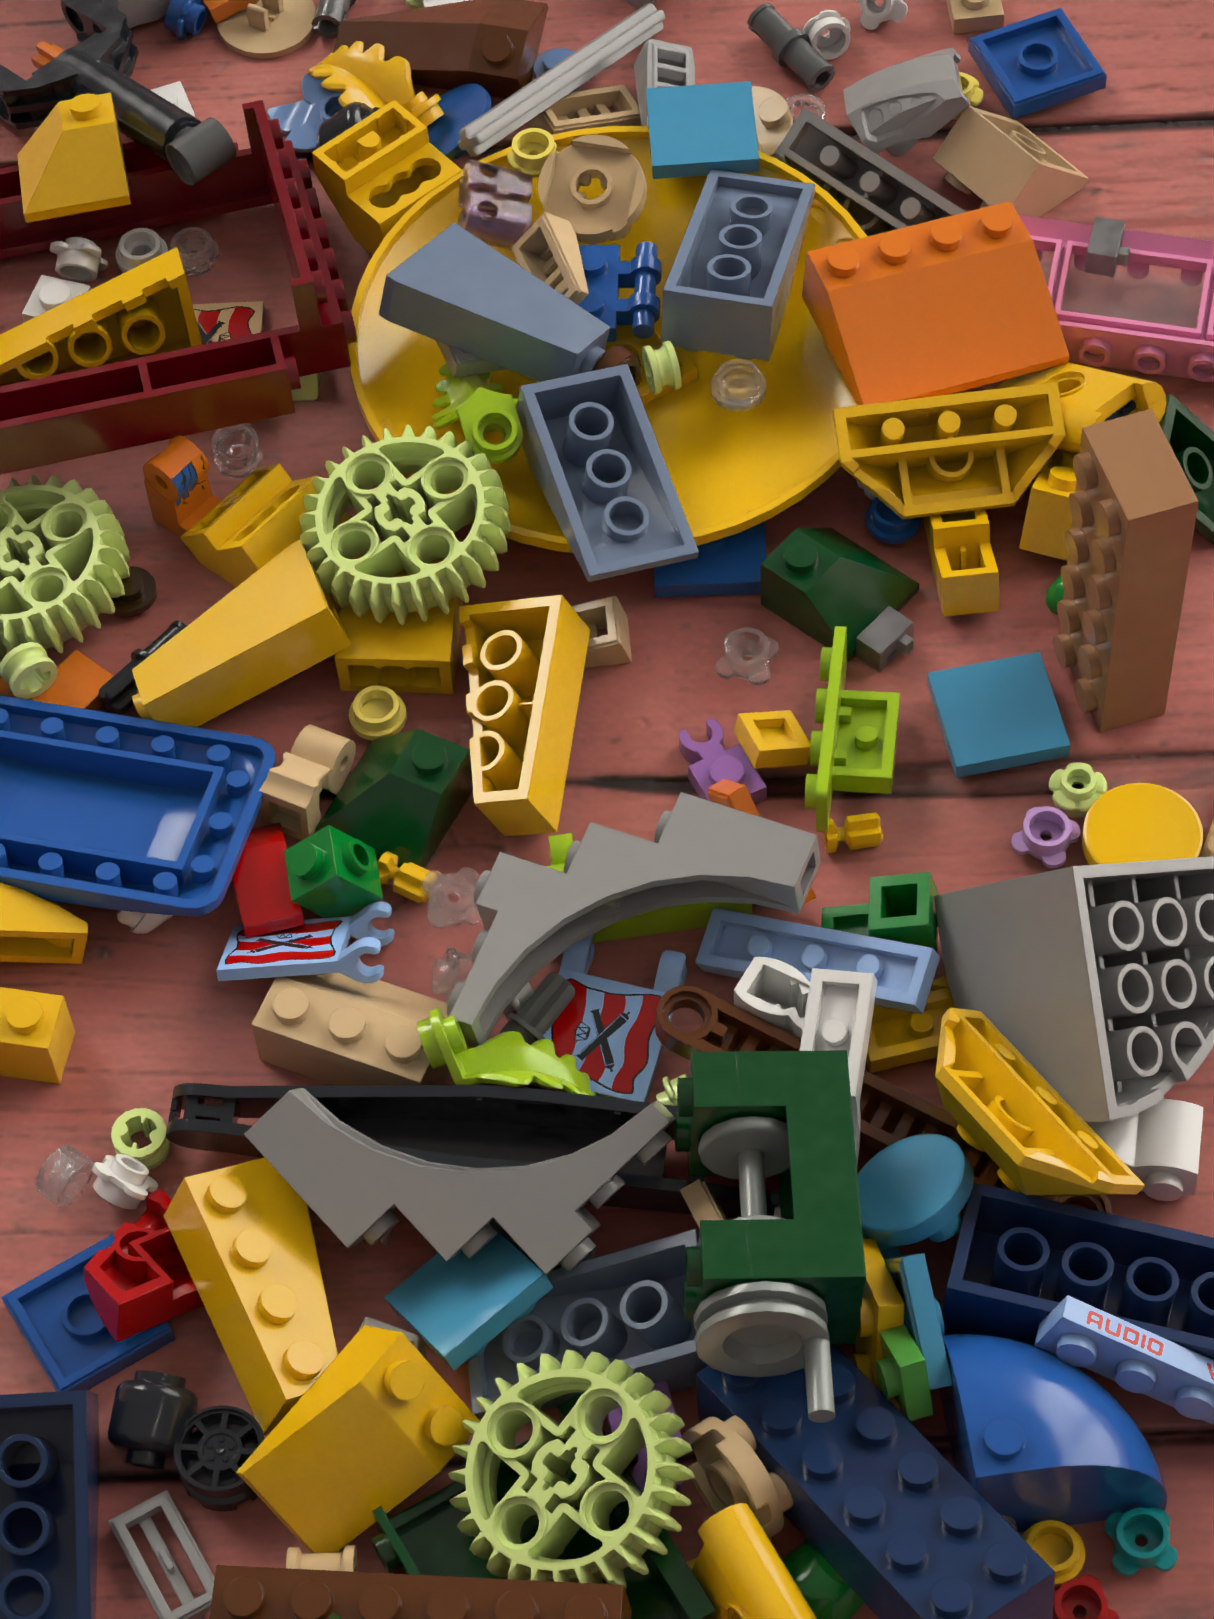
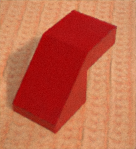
M280 822L251 830L232 877L246 938L305 925L301 906L291 901L284 855L287 846Z

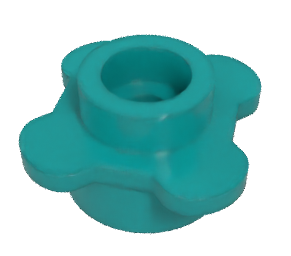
M1158 1507L1134 1508L1126 1513H1112L1107 1518L1104 1530L1113 1539L1115 1554L1112 1558V1566L1117 1573L1129 1577L1133 1576L1139 1569L1155 1567L1159 1571L1166 1572L1175 1566L1178 1552L1169 1543L1170 1517L1164 1510ZM1137 1537H1144L1147 1540V1545L1140 1547L1135 1543V1539Z

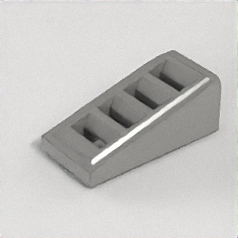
M649 39L644 43L633 64L641 126H648L646 88L695 85V64L691 47L655 39Z

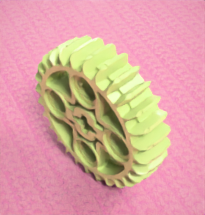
M408 424L401 437L393 438L387 428L383 430V440L372 443L367 436L363 435V448L354 453L343 446L342 453L345 460L341 464L327 460L325 467L329 478L313 477L312 484L316 494H308L303 497L304 507L307 512L299 516L300 526L303 531L300 535L301 545H304L308 551L306 557L312 563L323 591L326 594H332L340 608L351 604L353 612L358 618L363 617L371 609L374 618L381 624L389 612H395L398 622L403 625L408 612L417 611L421 620L426 622L428 619V609L439 606L448 615L450 611L448 600L457 596L468 603L469 596L466 588L470 584L485 588L486 580L482 570L499 571V562L496 554L507 552L505 535L511 532V523L508 517L510 507L506 494L503 492L500 476L495 469L491 468L490 462L484 453L473 455V445L468 440L458 445L456 437L451 431L446 432L439 441L434 429L430 425L425 429L421 437L414 436L413 430ZM406 473H415L408 479H406L402 475ZM379 485L378 487H376V488H374V489L368 490L369 488H371V487H373V486ZM458 489L457 491L451 494H445L448 491ZM353 507L357 514L339 525L346 509ZM474 520L466 539L463 542H459L454 533ZM365 554L361 558L353 559L357 555ZM445 558L443 561L437 564H430L432 561L436 559ZM402 569H405L409 576L392 577Z
M33 474L27 485L19 486L17 480L12 477L9 488L0 490V661L13 648L28 642L39 643L44 649L54 646L61 654L63 653V642L74 637L83 643L84 638L81 631L87 626L98 630L101 629L98 615L100 613H115V606L111 598L125 595L121 579L130 577L127 562L131 559L124 538L125 534L106 501L99 500L92 488L82 490L75 479L70 480L63 486L60 479L56 475H52L46 484L42 485L39 478Z
M566 1349L562 1364L551 1355L541 1353L538 1374L524 1363H517L516 1368L519 1382L513 1386L500 1377L495 1378V1384L501 1396L495 1402L483 1397H477L476 1402L485 1415L480 1422L467 1419L462 1421V1425L473 1434L470 1445L452 1446L453 1451L467 1459L464 1469L451 1471L448 1475L450 1479L466 1486V1491L451 1498L449 1501L454 1507L465 1512H471L457 1524V1527L462 1533L470 1537H476L469 1550L474 1555L487 1559L486 1568L488 1571L500 1578L603 1584L604 1578L608 1584L624 1585L626 1589L627 1585L623 1569L628 1566L642 1575L649 1574L642 1555L648 1549L661 1555L668 1554V1550L657 1537L662 1529L675 1532L682 1530V1526L673 1517L669 1516L672 1506L691 1505L689 1498L676 1491L677 1482L695 1477L692 1470L676 1463V1459L693 1450L690 1444L682 1438L672 1437L685 1424L674 1413L666 1412L672 1402L661 1391L653 1390L655 1384L650 1378L641 1372L633 1374L634 1370H632V1367L619 1359H615L610 1364L608 1358L600 1353L591 1351L585 1360L576 1351ZM574 1392H584L561 1424L541 1411V1406L556 1397ZM621 1407L622 1421L619 1427L612 1434L604 1436L602 1427L606 1415L612 1410ZM532 1421L533 1431L529 1442L523 1447L516 1449L514 1442L518 1429L525 1423ZM646 1445L648 1468L646 1483L642 1493L621 1474L637 1453ZM502 1459L520 1477L503 1499L498 1502L497 1477ZM570 1467L577 1474L572 1483L565 1476ZM628 1501L629 1516L626 1522L619 1529L611 1531L609 1518L613 1508L621 1502ZM537 1514L539 1519L538 1530L529 1542L522 1544L520 1538L521 1528L530 1516ZM580 1527L602 1542L603 1546L599 1550L587 1556L567 1560L556 1559L563 1553L565 1547Z

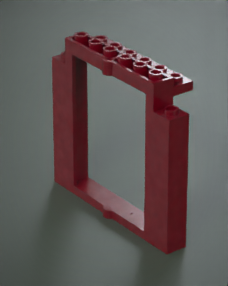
M263 100L242 104L250 148L239 150L238 144L235 142L236 158L193 186L184 183L174 172L169 162L137 142L122 144L131 200L129 205L26 223L23 212L19 167L15 165L0 168V259L48 250L52 242H66V239L70 237H81L92 241L125 234L136 228L151 229L273 204L291 269L292 279L290 283L298 325L0 386V475L173 439L179 435L187 436L295 413L291 391L301 389L299 377L351 366L348 344L357 342L355 325L351 310H348L343 282L338 275L333 248L330 247L324 217H321L316 189L312 185L308 162L306 158L297 160L291 140L283 141L278 118L268 120Z

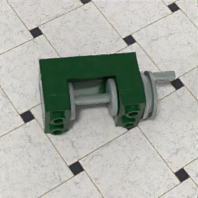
M847 1050L691 1052L689 1078H678L677 1080L678 1113H675V1151L687 1152L688 1177L723 1176L729 1179H739L741 1217L732 1220H700L698 1246L686 1247V1281H683L684 1321H694L696 1329L695 1347L699 1359L712 1369L735 1376L767 1377L785 1375L805 1368L808 1418L817 1423L831 1421L835 1418L830 1344L856 1343L866 1281ZM771 1176H778L781 1217L767 1215L765 1178Z

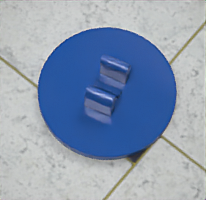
M476 83L457 86L440 96L441 100L438 104L445 114L427 126L429 142L450 160L452 158L458 159L468 153L466 150H461L458 146V140H460L459 131L491 109L489 93Z

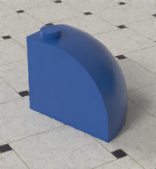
M954 1334L942 1336L953 1385L939 1389L955 1469L1017 1533L1025 1532L1032 1525L1046 1520H1056L1070 1526L1106 1521L1112 1513H1126L1134 1508L1158 1507L1165 1511L1167 1493L1159 1466L1148 1442L1130 1415L1099 1382L1079 1367L1069 1365L1061 1361L1057 1355L1034 1345L990 1335Z

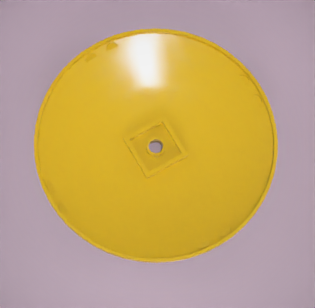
M608 126L553 134L554 142L557 144L556 151L559 152L571 146V140L580 136L604 135L615 138L630 149L631 154L638 160L644 172L647 185L646 202L641 215L631 225L630 232L624 238L617 241L606 240L598 243L578 241V245H620V261H631L636 257V247L641 242H652L658 248L657 258L662 263V279L656 286V296L660 299L661 309L660 318L654 323V334L649 338L641 339L633 335L632 326L617 325L616 342H606L605 351L607 352L614 346L622 345L640 358L642 382L636 387L696 545L706 544L740 533L773 518L801 501L828 480L840 467L833 408L857 406L802 298L806 255L808 251L864 238L867 235L850 213L826 190L803 173L770 155L758 151L759 172L742 174L815 184V194L784 316L770 360H744L732 355L707 351H687L681 347L674 346L681 371L682 388L673 390L671 386H665L661 394L653 395L643 367L642 347L649 345L653 350L661 348L663 289L708 175L653 179L648 126ZM512 146L482 158L462 169L463 171L423 196L387 233L366 267L358 285L351 311L357 342L348 344L351 361V378L357 402L376 442L383 440L384 428L390 431L393 438L403 436L407 424L411 426L414 436L421 437L429 425L433 428L435 423L431 419L433 415L444 409L433 407L434 400L446 395L436 392L435 389L439 381L447 378L439 373L440 367L446 361L436 340L389 322L379 315L386 275L454 222L518 264L511 247L545 211L538 193L539 177L524 176L520 169L514 170L509 165L508 153L512 151ZM592 178L589 186H580L578 192L585 194L586 199H596L597 196L603 195L606 191L601 187L600 179ZM619 288V299H629L634 294V288ZM507 369L490 372L491 379L487 383L502 384L504 391L500 393L512 394L518 399L520 386L539 381ZM460 420L443 428H433L438 441L448 431L454 434L458 445L466 441ZM495 430L489 431L484 435V439L494 445L501 443L505 439L502 433ZM522 444L517 454L510 460L503 463H490L491 468L495 469L500 476L503 492L506 494L510 507L508 517L511 523V532L505 535V538L554 551L573 553L530 469ZM406 473L402 475L406 479H408L415 473ZM458 489L448 491L445 494H451L457 491Z

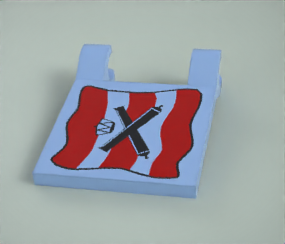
M373 902L353 916L304 920L305 925L246 938L243 924L234 925L216 969L218 981L341 973L362 983L377 982L384 974V966H366L359 957L366 953L378 954L381 946L388 945L394 939V929L378 930L371 924L373 918L390 917L392 907L387 902ZM350 936L358 939L353 944L348 946Z
M592 934L571 945L563 953L558 975L572 984L575 988V996L543 1037L553 1041L555 1054L558 1058L565 1054H570L576 1058L577 1070L589 1075L590 1089L596 1093V1096L646 1102L663 1049V1045L655 1032L656 1009L659 1000L667 991L678 986H684L687 977L686 956L683 953L671 950L662 952L653 990L587 974L595 955ZM673 1012L669 1016L670 1022L673 1016Z

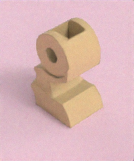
M311 724L305 726L296 738L291 753L285 752L283 754V763L278 767L270 768L266 780L259 789L260 792H263L264 798L261 805L263 825L266 826L280 822L284 834L300 840H304L316 833V826L321 819L319 794L322 790L335 795L338 794L354 761L356 752L355 742Z

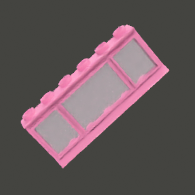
M1019 215L1033 239L1070 355L1069 362L1086 364L1092 367L1102 366L1138 371L1144 374L1188 378L1200 382H1214V241L1124 229L1122 246L1130 248L1128 265H1117L1114 277L1085 273L1086 254L1093 225Z

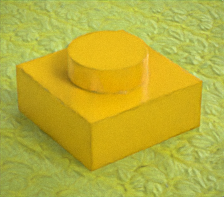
M791 710L738 714L733 732L754 769L807 765L810 757V742Z

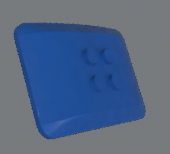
M0 695V882L23 889L46 900L70 904L177 916H200L210 913L221 904L226 895L264 800L263 792L259 791V789L266 780L270 768L276 767L275 751L265 740L252 736Z

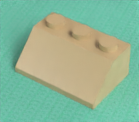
M341 973L276 977L251 1024L260 1061L330 1085H443L449 1072L447 1064L435 1069L432 1068L417 1029V1022L429 1018V1011L439 1007L444 1018H447L448 1003L381 980L374 983H362Z

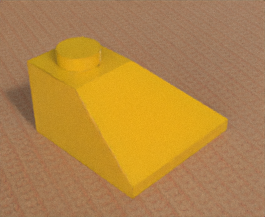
M111 93L99 95L81 94L71 100L58 102L17 154L25 222L40 221L131 204L123 146Z

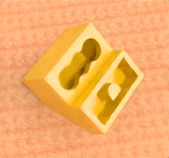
M396 100L386 104L312 152L315 174L353 239L372 256L387 233L423 196L463 171L429 142L427 126Z
M280 463L255 468L180 538L200 564L236 588L285 548L300 540V535L303 531L300 526L299 516L307 512L304 507L303 497L308 494H316L312 484L313 477L292 480ZM346 512L343 514L339 525L350 519Z

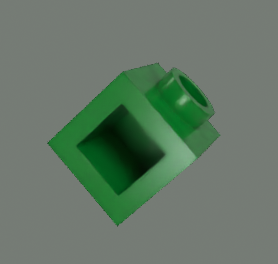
M328 825L284 851L291 901L324 918L353 916L367 905L383 899L375 849L359 839H355Z

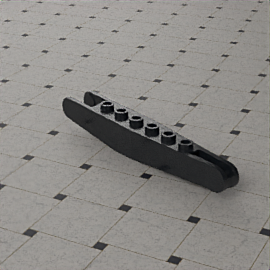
M184 1083L175 1086L173 1090L166 1138L178 1146L190 1149L264 1158L244 1135L252 1125L238 1124V1118H261L289 1090L304 1088L340 1121L377 1143L428 1162L471 1168L526 1166L572 1154L611 1135L651 1103L542 1089L490 1085L224 1086ZM664 1105L675 1117V1113H678L677 1106ZM182 1109L184 1110L183 1118L179 1119ZM675 1120L665 1129V1132L672 1140H675ZM666 1145L647 1164L643 1165L635 1157L620 1171L618 1175L625 1184L602 1206L692 1214L680 1190L700 1179L701 1183H706V1176L692 1177L691 1181L663 1178ZM706 1183L727 1217H741L739 1187ZM766 1190L767 1215L774 1216L775 1208L780 1205L779 1195Z

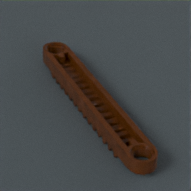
M678 986L667 991L659 1000L656 1009L654 1024L659 1041L670 1051L690 1061L691 1052L800 1050L801 1038L697 987ZM679 1008H690L701 1015L703 1025L693 1032L679 1031L672 1026L669 1016ZM864 1070L860 1097L859 1148L862 1147L868 1150L871 1158L887 1146L901 1139L919 1134H938L952 1139L959 1145L974 1170L975 1183L1012 1191L999 1178L997 1170L1000 1167L986 1152L979 1151L969 1145L959 1135L957 1131L959 1123L949 1112ZM1106 1195L1036 1196L1066 1204L1079 1203L1092 1210L1113 1214L1111 1202Z

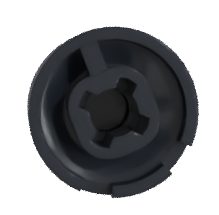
M227 1405L208 1407L192 1415L183 1428L184 1430L187 1427L180 1444L178 1445L177 1442L174 1446L175 1464L187 1494L199 1501L202 1507L213 1511H232L237 1509L236 1505L250 1498L254 1501L258 1495L236 1472L265 1439L259 1423L248 1412ZM196 1427L197 1430L192 1434L190 1443L183 1444L182 1441L184 1442L186 1435Z

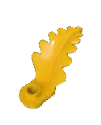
M362 41L354 42L350 48L347 45H342L334 53H330L324 60L307 70V73L313 78L324 79L321 82V86L325 89L343 92L338 98L343 108L354 101L365 103L372 109L374 107L382 108L391 101L396 100L425 126L430 125L445 114L438 104L441 98L437 93L429 99L423 90L415 95L408 60L395 56L388 61H384V46L379 43L374 44L364 53Z

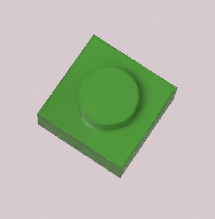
M901 1325L880 1331L883 1359L875 1361V1372L882 1394L886 1400L895 1397L908 1421L934 1415L926 1361L906 1326Z

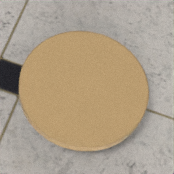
M260 0L255 4L249 3L246 9L217 23L218 33L223 43L229 49L242 56L256 59L281 57L299 49L311 38L314 33V26H312L311 22L316 13V8L312 0Z

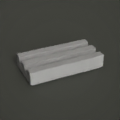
M165 1490L109 1520L108 1523L158 1619H204L203 1614L210 1611L215 1578L169 1492ZM160 1511L163 1512L206 1592L195 1599L151 1516ZM139 1524L182 1604V1606L173 1611L170 1610L128 1531L130 1527Z

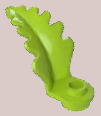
M447 363L440 367L439 373L447 378L439 381L435 389L436 392L446 395L437 398L433 402V407L444 409L431 418L435 422L433 428H443L460 420L465 440H469L473 445V455L484 453L489 462L493 464L510 460L519 451L523 439L522 426L516 410L517 397L512 394L500 393L504 391V387L500 383L488 384L487 382L491 379L490 372L454 378ZM495 430L502 433L505 439L501 443L494 445L488 443L484 439V435L489 431Z
M438 1007L429 1011V1018L417 1022L418 1033L432 1068L435 1069L447 1064L455 1085L495 1084L520 1087L528 1084L551 1091L596 1096V1093L590 1089L589 1075L577 1070L576 1058L570 1054H565L558 1058L555 1054L553 1041L550 1039H540L530 1045L525 1042L520 1032L508 1031L500 1033L474 1048L467 1049L462 1029L455 1015L444 1018L443 1013Z

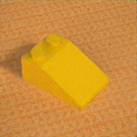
M364 1325L236 1473L310 1553H334L341 1550L375 1523L373 1510L381 1506L385 1514H387L437 1475L455 1455L452 1446L463 1445L471 1436V1433L462 1425V1421L467 1419L480 1422V1420L402 1332Z

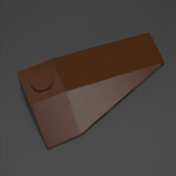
M468 0L341 20L334 52L342 45H347L350 48L354 42L362 41L364 53L374 44L379 43L384 46V61H388L395 56L408 60L411 68L412 84L451 90L463 84L476 83L481 85L489 93L490 97L506 99L532 81L534 63L538 55L548 5L547 3L528 0Z

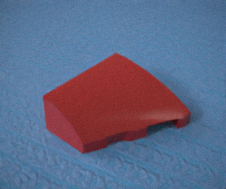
M162 1189L152 1192L147 1197L146 1211L134 1224L125 1221L114 1233L113 1244L106 1249L99 1250L84 1267V1280L91 1300L103 1324L116 1342H120L204 1305L165 1221L164 1214L172 1200Z

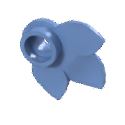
M305 74L302 80L303 100L267 109L269 120L278 118L281 133L288 135L285 141L291 140L294 151L297 152L315 151L316 143H318L317 134L319 126L343 108L338 101L343 92L325 89L321 86V82L324 79H315L309 74Z

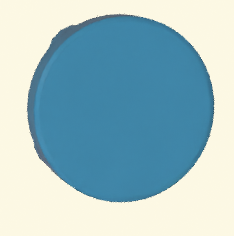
M938 1134L914 1135L887 1146L871 1158L858 1174L862 1232L867 1238H872L876 1241L879 1250H886L893 1246L913 1244L927 1238L934 1242H942L958 1232L962 1225V1218L959 1213L968 1201L974 1182V1170L959 1145L952 1139Z

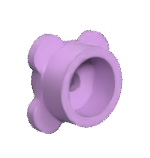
M1033 807L1026 813L1022 831L1013 834L1011 846L1019 855L1030 854L1042 860L1044 866L1058 868L1066 862L1065 852L1069 845L1080 839L1081 829L1075 821L1069 820L1063 811L1055 807ZM1047 835L1050 836L1051 839L1048 841H1044L1041 839L1040 836Z

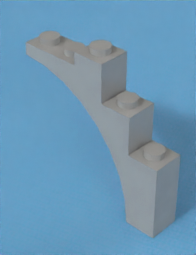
M680 792L672 812L666 810L661 815L656 827L654 842L590 822L582 841L575 840L570 846L565 859L564 872L499 852L492 870H485L479 877L475 887L474 904L477 906L484 929L479 933L474 943L471 956L473 966L465 983L458 982L451 992L447 1005V1016H456L466 1045L476 1047L484 1043L503 1010L538 971L567 948L612 923L658 908L700 902L750 903L799 914L821 864L817 835Z
M298 1088L289 1090L244 1135L347 1248L360 1243L363 1239L371 1246L378 1242L399 1222L398 1217L393 1213L398 1208L446 1261L457 1256L461 1251L471 1259L497 1235L498 1232L490 1225L496 1220L545 1274H548L559 1264L567 1272H570L596 1247L589 1236L601 1224L589 1213L584 1205L590 1201L596 1209H599L625 1184L618 1173L635 1157L645 1165L672 1140L665 1132V1129L676 1118L658 1100L648 1105L611 1135L572 1154L526 1166L471 1168L428 1162L385 1147L340 1121L306 1089Z

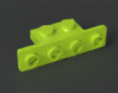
M835 626L833 646L822 647L820 681L828 682V688H817L815 723H823V731L812 730L810 743V766H818V773L807 774L805 783V809L815 810L816 832H828L833 791L892 794L900 714V693L844 690L847 670V627Z

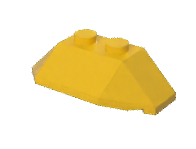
M1057 382L833 408L840 466L901 519L1015 506L1066 436Z
M949 1008L942 1016L935 1072L943 1106L959 1123L957 1126L959 1135L975 1149L986 1152L1000 1167L997 1170V1174L1008 1188L1014 1192L1033 1196L1137 1195L1145 1184L981 1011Z

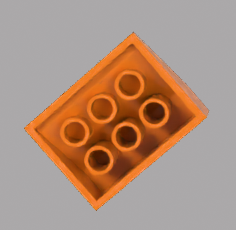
M1011 201L807 252L802 298L857 405L949 395L1068 364L1070 355L1033 239Z

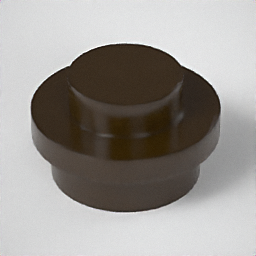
M128 566L130 577L121 579L125 595L111 598L115 606V613L113 614L123 617L137 616L148 610L155 602L157 597L155 580L148 571L142 568Z

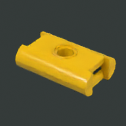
M1069 362L1068 364L1007 379L996 388L987 386L984 389L991 390L1057 382L1066 433L1065 439L1057 449L1077 454L1080 453L1082 427L1149 409L1153 410L1160 423L1166 408L1165 392L1162 386L1156 382Z
M747 1503L731 1505L717 1512L701 1525L697 1532L704 1545L699 1556L686 1563L714 1605L717 1619H817Z

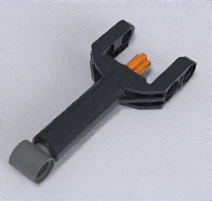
M61 0L63 14L69 25L76 32L77 40L81 43L63 50L55 44L50 45L45 41L39 42L36 45L38 54L31 58L33 65L38 70L33 72L32 77L28 80H24L0 64V119L16 129L39 127L60 101L71 100L81 94L99 95L111 93L119 132L169 162L177 176L187 185L193 186L236 158L237 152L231 136L215 118L209 117L201 122L199 119L129 78L134 71L139 53L138 49L132 44L133 35L126 24V15L102 0Z

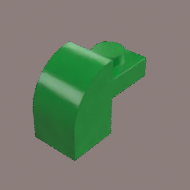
M930 872L870 877L869 903L822 908L821 928L930 947L937 952L938 922L934 895L939 894Z

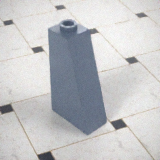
M455 222L386 275L379 315L389 322L539 382L593 371L600 358L606 353L605 346L610 331L609 325Z

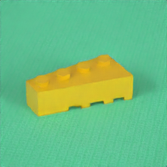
M175 247L0 334V386L202 345L178 248Z
M563 595L459 606L460 624L465 628L466 645L462 646L463 666L469 672L470 693L466 694L467 714L472 718L474 736L469 739L474 804L505 837L557 832L590 629Z
M264 1157L185 1177L167 1208L164 1218L263 1434L267 1435L271 1433L338 1356L307 1203Z

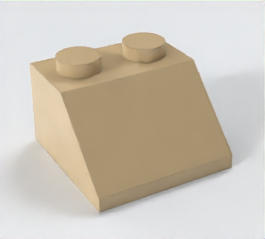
M969 106L962 112L933 156V159L948 171L944 176L947 182L966 194L974 192L983 200L980 208L1011 201L1018 215L1041 217L1084 188L1089 181L1087 176L1019 121Z

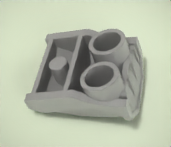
M953 48L938 50L887 67L864 77L844 89L846 115L861 141L876 154L886 149L891 156L897 157L909 151L920 138L932 136L968 108L970 101L963 94L957 66L961 61L960 55Z

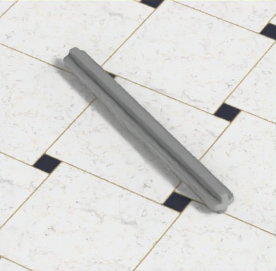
M651 3L645 4L459 131V148L466 150L470 156L480 155L661 31L664 27L662 20L665 19V13L662 9L657 10Z

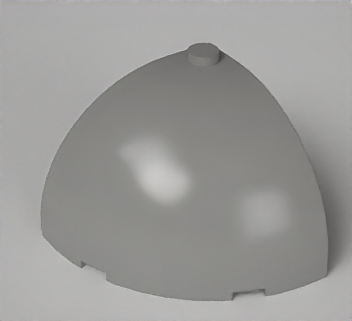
M1214 856L1071 866L934 895L942 957L955 1008L981 1011L1085 1122L1115 1120L1135 1115L1155 1106L1165 1099L1163 1095L1177 1082L1187 1081L1214 1046Z

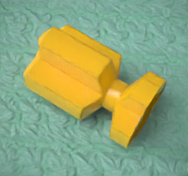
M876 812L846 816L843 827H837L833 819L830 818L828 832H823L826 852H836L840 841H845L850 850L880 846L883 840L880 816Z
M389 851L381 856L377 862L381 885H387L393 880V892L417 903H425L432 897L431 891L438 880L436 873L412 862L404 863L399 868L397 867L398 856Z

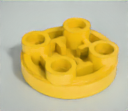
M1131 783L1115 787L1095 800L1084 820L1082 848L1089 865L1200 857L1203 828L1195 809L1181 795L1159 785Z

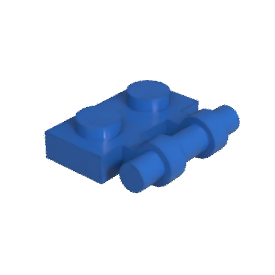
M641 242L636 247V257L631 261H620V245H579L589 292L579 303V306L610 326L607 342H616L617 325L632 326V333L637 338L646 339L654 334V323L660 318L661 309L660 299L656 296V286L662 279V263L657 258V246L652 242ZM619 288H634V294L629 299H619Z

